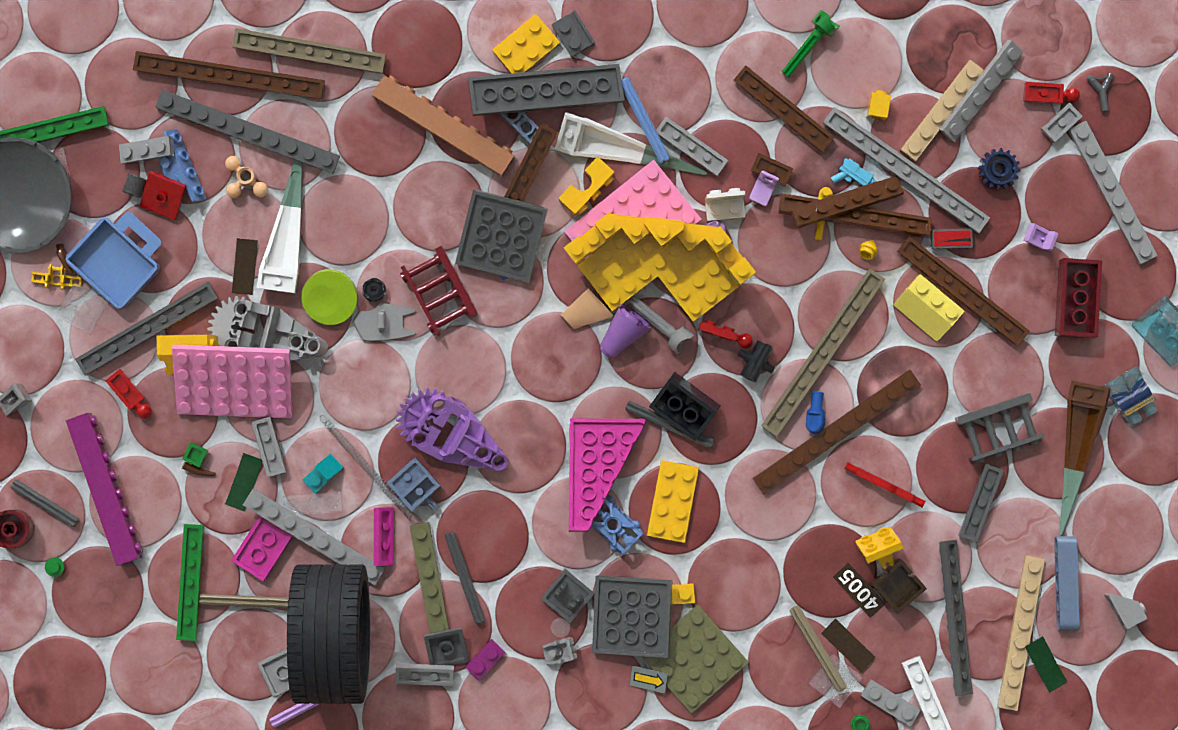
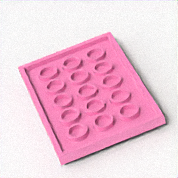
M652 160L564 232L573 241L576 237H581L594 227L595 223L609 212L611 214L642 218L648 216L679 220L689 224H697L701 218L658 164Z
M173 345L172 357L177 414L292 419L290 349Z

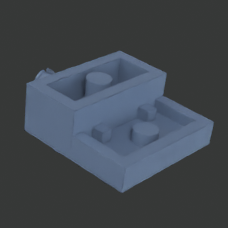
M416 457L387 482L411 512L424 503L432 511L438 507L431 497L441 485Z

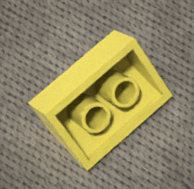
M921 274L916 276L893 304L895 308L936 342L964 313L963 309Z

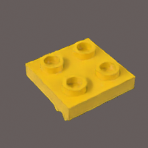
M891 527L881 528L878 532L864 535L855 541L857 548L867 563L878 560L883 569H886L887 562H889L890 566L894 565L892 553L904 549L902 542Z

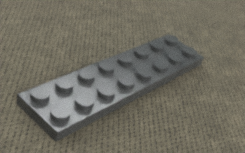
M619 64L468 77L472 116L624 102Z

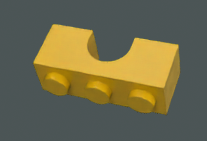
M598 156L585 169V174L591 179V186L587 190L581 191L571 184L558 198L575 216L577 213L581 215L588 208L586 204L591 199L594 201L601 194L599 190L604 185L606 187L609 186L614 180L612 177L614 171Z

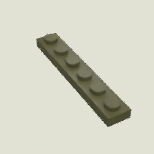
M429 522L411 525L410 531L430 633L449 630Z

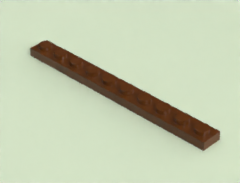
M136 51L133 70L138 72L319 100L323 98L325 80L140 51Z
M909 369L828 425L820 433L815 434L753 477V480L762 493L765 494L921 385Z

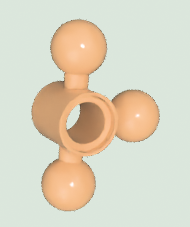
M230 156L226 159V168L230 171H236L238 179L236 183H230L226 187V193L229 197L237 198L241 194V187L243 185L252 186L253 192L257 197L267 195L268 186L263 182L256 181L257 176L252 169L241 167V162L236 156ZM245 172L251 173L249 181H243L242 179Z

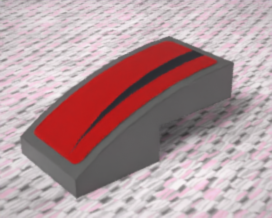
M972 229L931 230V249L973 248Z

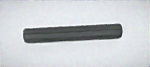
M19 480L12 482L10 488L69 526L75 527L77 525L78 517Z

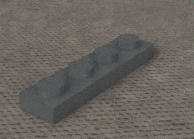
M984 464L958 536L978 542L1004 470Z

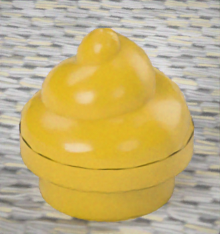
M873 240L860 244L859 255L863 259L872 260L873 257H876L878 249Z

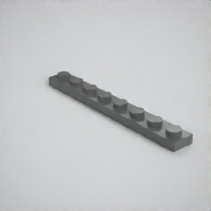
M206 282L77 357L75 360L83 374L87 376L219 298L210 282Z
M947 540L939 542V552L941 555V572L943 574V591L945 594V610L947 613V629L950 642L949 649L951 652V668L954 681L953 687L955 696L972 694L973 691L957 540Z

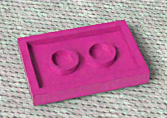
M259 516L231 561L260 580L265 581L293 535Z

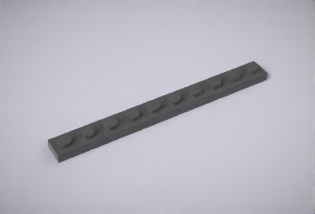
M165 90L161 91L155 108L331 174H334L340 159L339 155Z

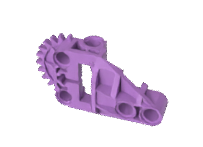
M426 387L425 393L418 389L417 396L411 392L412 399L404 398L407 404L400 403V407L403 410H397V414L402 416L396 418V422L401 423L397 428L404 429L400 435H407L405 441L412 440V446L447 463L496 471L507 467L508 459L504 451L499 448L496 441L486 431L471 409L467 408L466 404L460 400L448 397L444 394L443 390L437 393V388H434L432 393H430L429 388ZM437 401L443 402L440 407H434V404ZM451 413L459 416L443 446L435 445L434 442L441 430L434 424L443 427ZM432 418L434 424L431 421H427L426 423V420H430ZM418 434L424 435L420 440L415 439ZM479 449H486L483 454H477ZM496 457H502L501 461L494 462Z

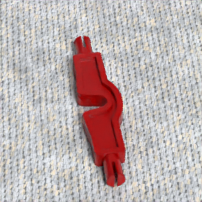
M847 462L844 468L923 508L926 502Z

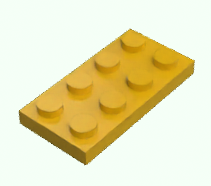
M661 460L647 536L685 543L699 467Z

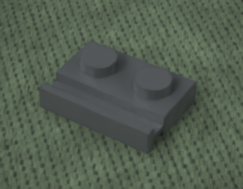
M576 10L552 24L553 29L571 58L595 44Z

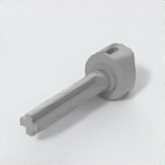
M635 295L630 299L628 305L669 337L667 346L680 355L685 339L692 338L695 335L684 326L676 330Z

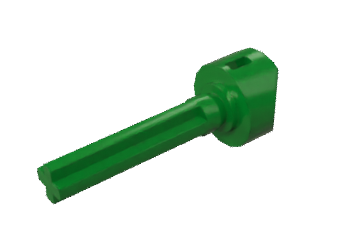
M820 10L811 21L815 25V29L781 71L787 77H791L823 35L832 37L840 27V25L830 20V16L826 12Z

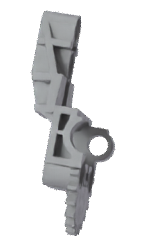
M235 296L234 301L229 297L228 304L225 301H221L222 308L219 306L215 307L218 313H211L215 319L208 321L213 326L207 328V330L213 331L211 335H217L219 346L235 347L237 344V347L253 348L256 334L241 331L240 327L257 331L260 316L263 314L267 315L260 348L290 349V361L321 357L328 351V344L325 340L280 308L248 301L247 297H242L240 300L239 296ZM301 339V344L298 347V341ZM318 343V348L315 351L314 346Z

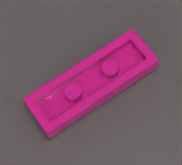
M394 507L374 508L373 566L393 565Z

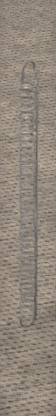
M345 438L344 440L341 441V442H342L341 445H344L343 443L345 442V440H346L347 438Z

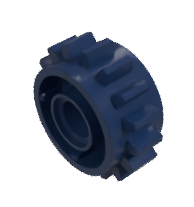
M1000 148L996 152L995 149H992L991 155L987 152L984 154L986 159H980L982 165L977 168L981 170L978 176L983 177V184H989L988 188L995 186V190H999L1000 186H1002L1005 190L1007 189V184L1012 186L1014 184L1012 180L1019 178L1016 173L1021 171V169L1017 168L1020 162L1015 161L1016 155L1011 156L1010 150L1003 152V148ZM995 165L1003 167L1002 174H998L995 171Z

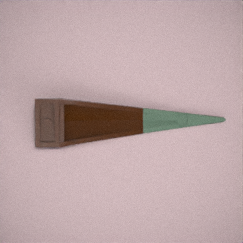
M1071 381L1067 399L1066 450L1060 536L1064 534L1107 411L1111 391L1107 387Z

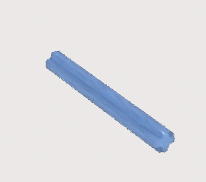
M628 77L622 79L623 92L659 162H667L670 157Z

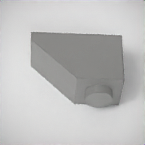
M1111 593L1104 594L1122 628L1128 630L1148 619L1145 615L1147 610L1142 603Z

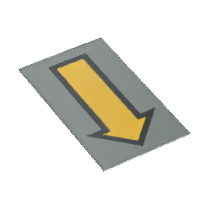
M632 666L630 686L665 693L668 674Z

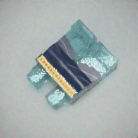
M1138 366L1127 370L1102 385V387L1111 389L1109 398L1120 412L1121 417H1126L1131 425L1142 420L1137 412L1139 409L1143 408L1147 416L1158 411L1154 403L1156 398L1145 383Z

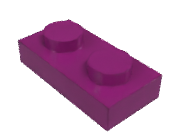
M491 639L465 668L480 680L506 652Z

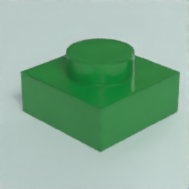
M190 442L182 460L200 468L209 450Z

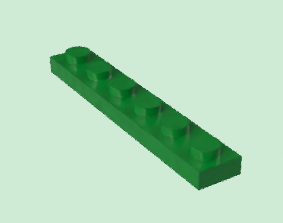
M101 106L1 130L0 139L24 138L39 143L110 125L106 108Z
M184 524L176 640H197L204 525Z

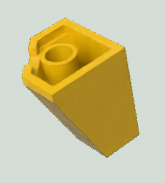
M217 335L157 336V356L160 361H164L167 375H174L173 345L219 346Z

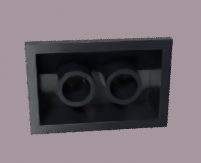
M674 372L649 407L696 441L721 405Z

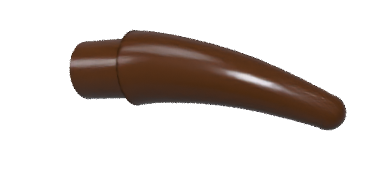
M59 243L56 245L57 256L68 273L73 274L71 267L66 262L64 244Z
M184 462L181 468L195 475H216L215 472L201 469L187 462Z

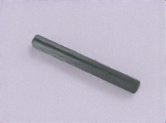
M632 401L627 403L626 411L694 441L658 413ZM701 433L694 442L711 448L714 439Z
M454 532L445 534V539L476 624L485 621V617Z

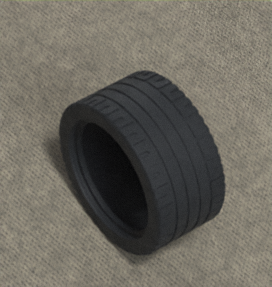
M298 564L294 567L291 576L287 612V669L292 701L295 704H362L366 697L370 658V597L367 569L363 564Z

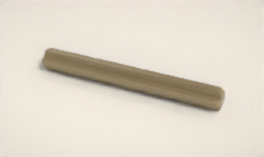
M201 594L199 603L201 605L288 608V597Z
M800 606L792 607L789 612L836 691H843L847 688L846 683Z

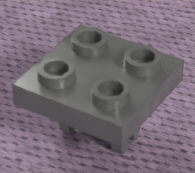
M564 569L540 599L571 623L595 593L567 569Z

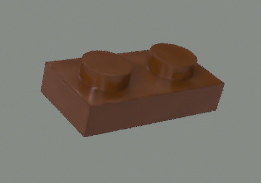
M758 153L751 172L760 175L761 171H765L778 177V184L786 186L794 168Z

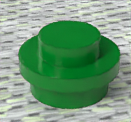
M50 558L45 563V571L51 577L60 576L64 571V563L59 558Z
M856 715L852 718L850 726L852 730H869L870 722L866 716Z

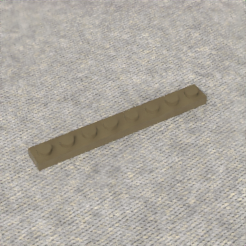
M238 28L235 29L232 45L235 49L383 74L386 54Z

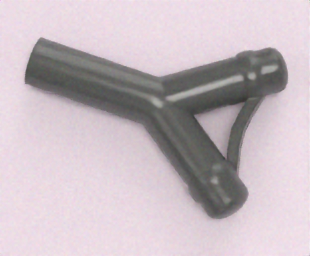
M1108 73L1107 76L1100 78L1093 77L1092 75L1087 77L1089 84L1099 93L1101 112L1109 111L1106 91L1113 80L1114 75L1112 73ZM1105 78L1102 85L1097 81Z

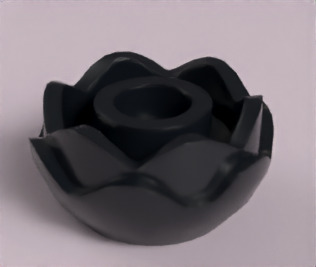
M371 278L364 282L362 294L370 302H377L384 298L386 286L378 278Z

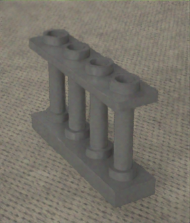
M1031 393L955 417L956 424H962L966 428L975 454L969 457V461H975L977 464L986 461L987 456L993 455L995 458L1004 455L1005 450L1011 449L1016 451L1022 449L1023 444L1029 443L1034 445L1041 442L1040 439L1044 438L1045 435L1044 433L1036 434L1027 408L1029 406L1028 402L1033 400ZM1014 406L1020 409L1029 435L1028 438L1019 441L1009 414L1011 412L1010 408ZM996 412L1002 415L1011 441L1010 444L1001 447L991 421V414ZM978 418L984 421L993 448L983 453L973 427V420Z

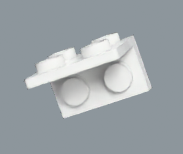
M740 188L729 189L726 193H721V190L710 191L705 197L707 222L745 218L743 199L745 191H741Z

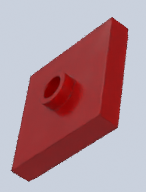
M150 171L140 207L176 220L186 185Z

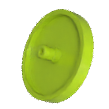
M325 269L314 273L307 280L302 290V304L305 311L312 319L325 325H336L344 322L353 314L358 303V292L354 282L349 276L338 270Z

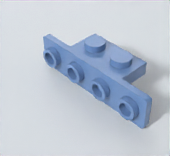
M176 129L163 132L164 136H172L174 156L157 158L164 176L185 184L192 202L204 201L206 199L204 189L199 182L196 170L192 165L179 131Z

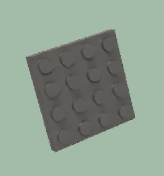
M473 189L455 264L529 283L548 208Z
M596 575L592 653L669 658L673 580Z

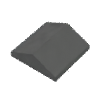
M462 627L423 635L430 665H456L469 662Z

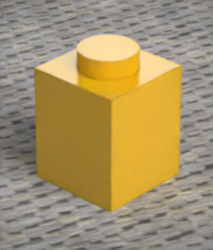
M882 90L872 92L869 98L866 117L885 121L888 117L891 95H887V92Z

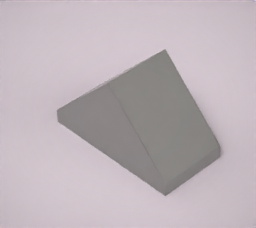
M15 383L0 396V407L5 415L8 416L31 402L32 399L22 384Z

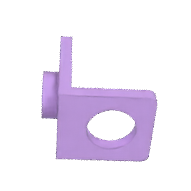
M761 171L749 196V200L766 206L779 178Z

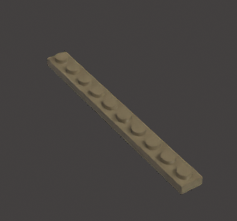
M868 269L761 426L776 437L779 435L885 278L872 269Z

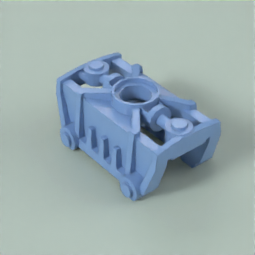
M607 496L604 503L610 508V514L607 511L604 513L600 509V519L603 522L594 520L591 527L610 544V549L613 552L618 551L623 555L643 535L640 528L641 524L638 521H633L615 504L616 501L612 496ZM610 519H616L618 521L617 529L610 530L607 527V522ZM623 527H630L638 536L636 538L627 536L624 533L626 530ZM615 534L625 539L624 541L627 546L625 549L616 541Z

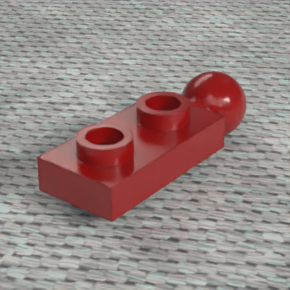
M1024 83L1023 102L1062 104L1063 98L1073 103L1080 97L1079 90L1074 87L1064 91V84Z
M705 320V323L701 322L698 331L738 342L742 348H749L753 343V338L750 334L743 333L738 335L734 333L735 329L724 326L723 329L716 327V323Z
M122 369L117 370L105 381L129 410L136 408V414L141 419L150 417L152 413L151 407L141 403L145 396Z

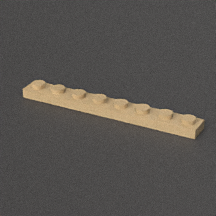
M1024 555L997 704L999 708L1018 710L1028 655L1025 646L1030 644L1045 561L1043 558Z

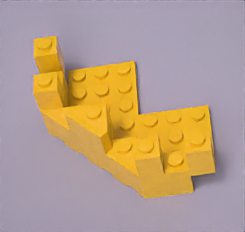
M609 212L598 220L595 226L581 237H576L563 247L612 312L655 278L659 277L694 322L756 273L746 258L742 257L734 247L732 240L721 226L689 224L672 219L648 216L642 218L611 214Z

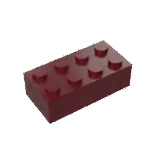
M1062 258L1059 260L1055 336L1091 339L1098 337L1102 260Z

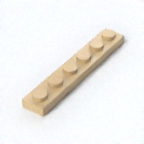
M969 60L900 151L915 162L984 70Z

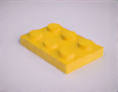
M534 14L493 48L492 51L510 73L527 72L560 44V41L538 15Z

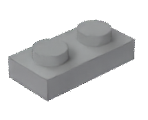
M1068 103L1040 130L1055 143L1083 116L1071 103Z

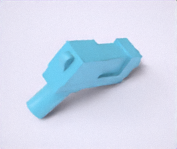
M850 158L844 159V164L838 169L841 172L830 177L833 184L843 179L848 182L853 179L861 186L871 184L875 179L872 173H868L859 167L860 165Z

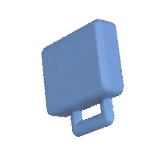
M127 212L116 224L108 218L100 219L66 256V262L111 305L118 309H125L159 273L160 265L151 255L160 247L161 240L137 217ZM128 227L133 229L147 242L143 248L124 232Z

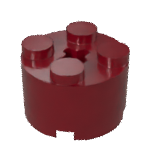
M17 509L0 512V547L12 549L26 545L31 540L35 530L31 517L26 512ZM12 525L14 526V532H10V526Z

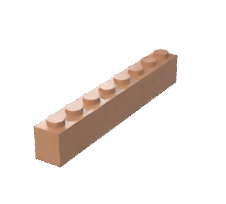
M386 76L382 77L372 93L373 98L499 176H504L514 160L512 150L506 146L499 147L496 145L497 141L489 136H486V138L481 136L477 128L473 126L468 128L459 117L454 116L452 118L447 115L448 111L443 107H434L431 105V100L423 95L421 98L415 95L416 91L409 86H405V88L400 86V81L392 76H389V78Z

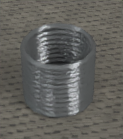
M128 174L122 192L142 198L147 180Z

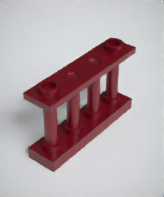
M442 246L435 249L437 254L433 258L407 271L405 266H402L403 272L400 273L405 283L409 282L429 320V323H427L429 330L432 334L436 333L437 336L441 335L438 328L464 314L466 316L469 314L471 318L478 315ZM436 264H443L445 271L442 275L416 288L412 277ZM445 281H452L454 288H452L451 292L425 305L421 297L422 293ZM454 298H461L463 302L461 308L434 322L429 311Z

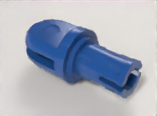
M817 391L812 392L811 408L806 413V428L813 434H818L824 429L826 412L822 409L824 393Z

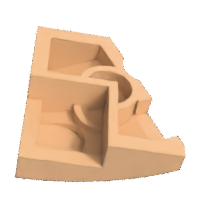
M589 288L561 314L562 318L573 329L614 316Z

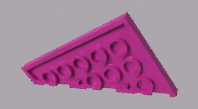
M570 418L569 532H589L645 425V419Z

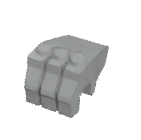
M568 637L543 645L542 649L546 664H561L577 659L573 638Z

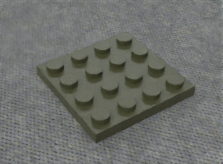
M698 604L671 627L669 658L641 656L654 671L668 674L666 685L691 714L749 663Z

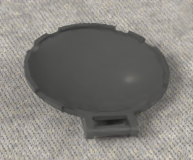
M3 138L0 139V250L9 253L34 251L54 240L64 228L72 205L70 180L60 160L48 148L29 139Z

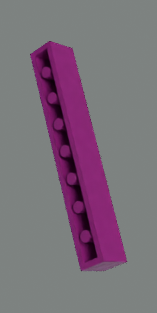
M85 413L65 420L116 566L142 558L141 553H143L140 542L136 541V529L133 524H130L128 518L130 517L128 507L123 504L122 499L124 495L121 488L117 487V475L114 469L111 470L109 464L111 458L109 453L104 450L103 444H105L102 434L98 433L96 416H92V413Z

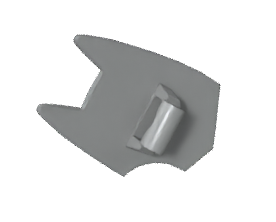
M379 302L378 306L373 310L358 311L352 321L362 340H389L415 334L414 331L403 328V316L415 312L414 309L405 306Z

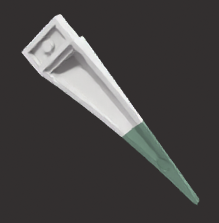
M569 113L564 115L554 149L574 156L597 158L598 156L601 159L645 165L654 160L659 167L702 175L707 174V171L669 155L670 159L667 162L660 163L651 146L588 118H582Z
M294 160L279 212L259 268L256 288L296 294L300 262L302 162Z

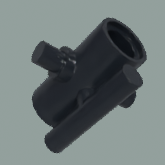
M757 340L751 352L741 349L738 356L743 358L746 363L740 375L756 383L762 371L772 374L775 367L767 361L773 350L772 346Z

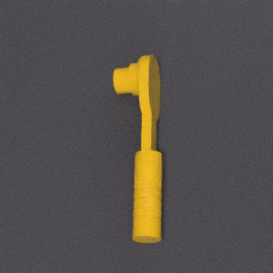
M828 187L822 188L818 199L821 200L832 196V190ZM825 221L817 222L814 240L822 241Z

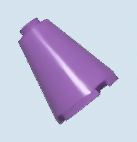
M625 304L619 306L600 344L601 352L608 358L610 356L616 357L651 329L648 326L649 323L635 311L629 312L627 310L629 307Z

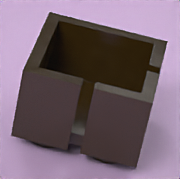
M900 558L894 562L893 566H889L886 569L887 574L882 572L870 582L877 593L897 614L927 589Z

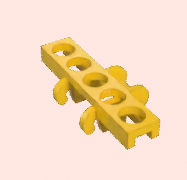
M50 264L47 267L49 269L48 273L32 272L31 282L45 284V288H48L49 284L59 285L61 290H64L65 286L77 288L82 286V277L64 275L66 269L63 265L61 267H53V264ZM60 271V275L52 274V272ZM41 275V280H35V276ZM59 276L60 282L54 283V278ZM66 278L70 279L69 284L66 283ZM74 279L79 280L78 285L73 284Z

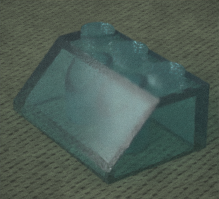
M1164 295L1151 305L1131 326L1172 367L1178 362V308Z

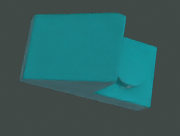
M330 453L302 480L316 494L344 467Z

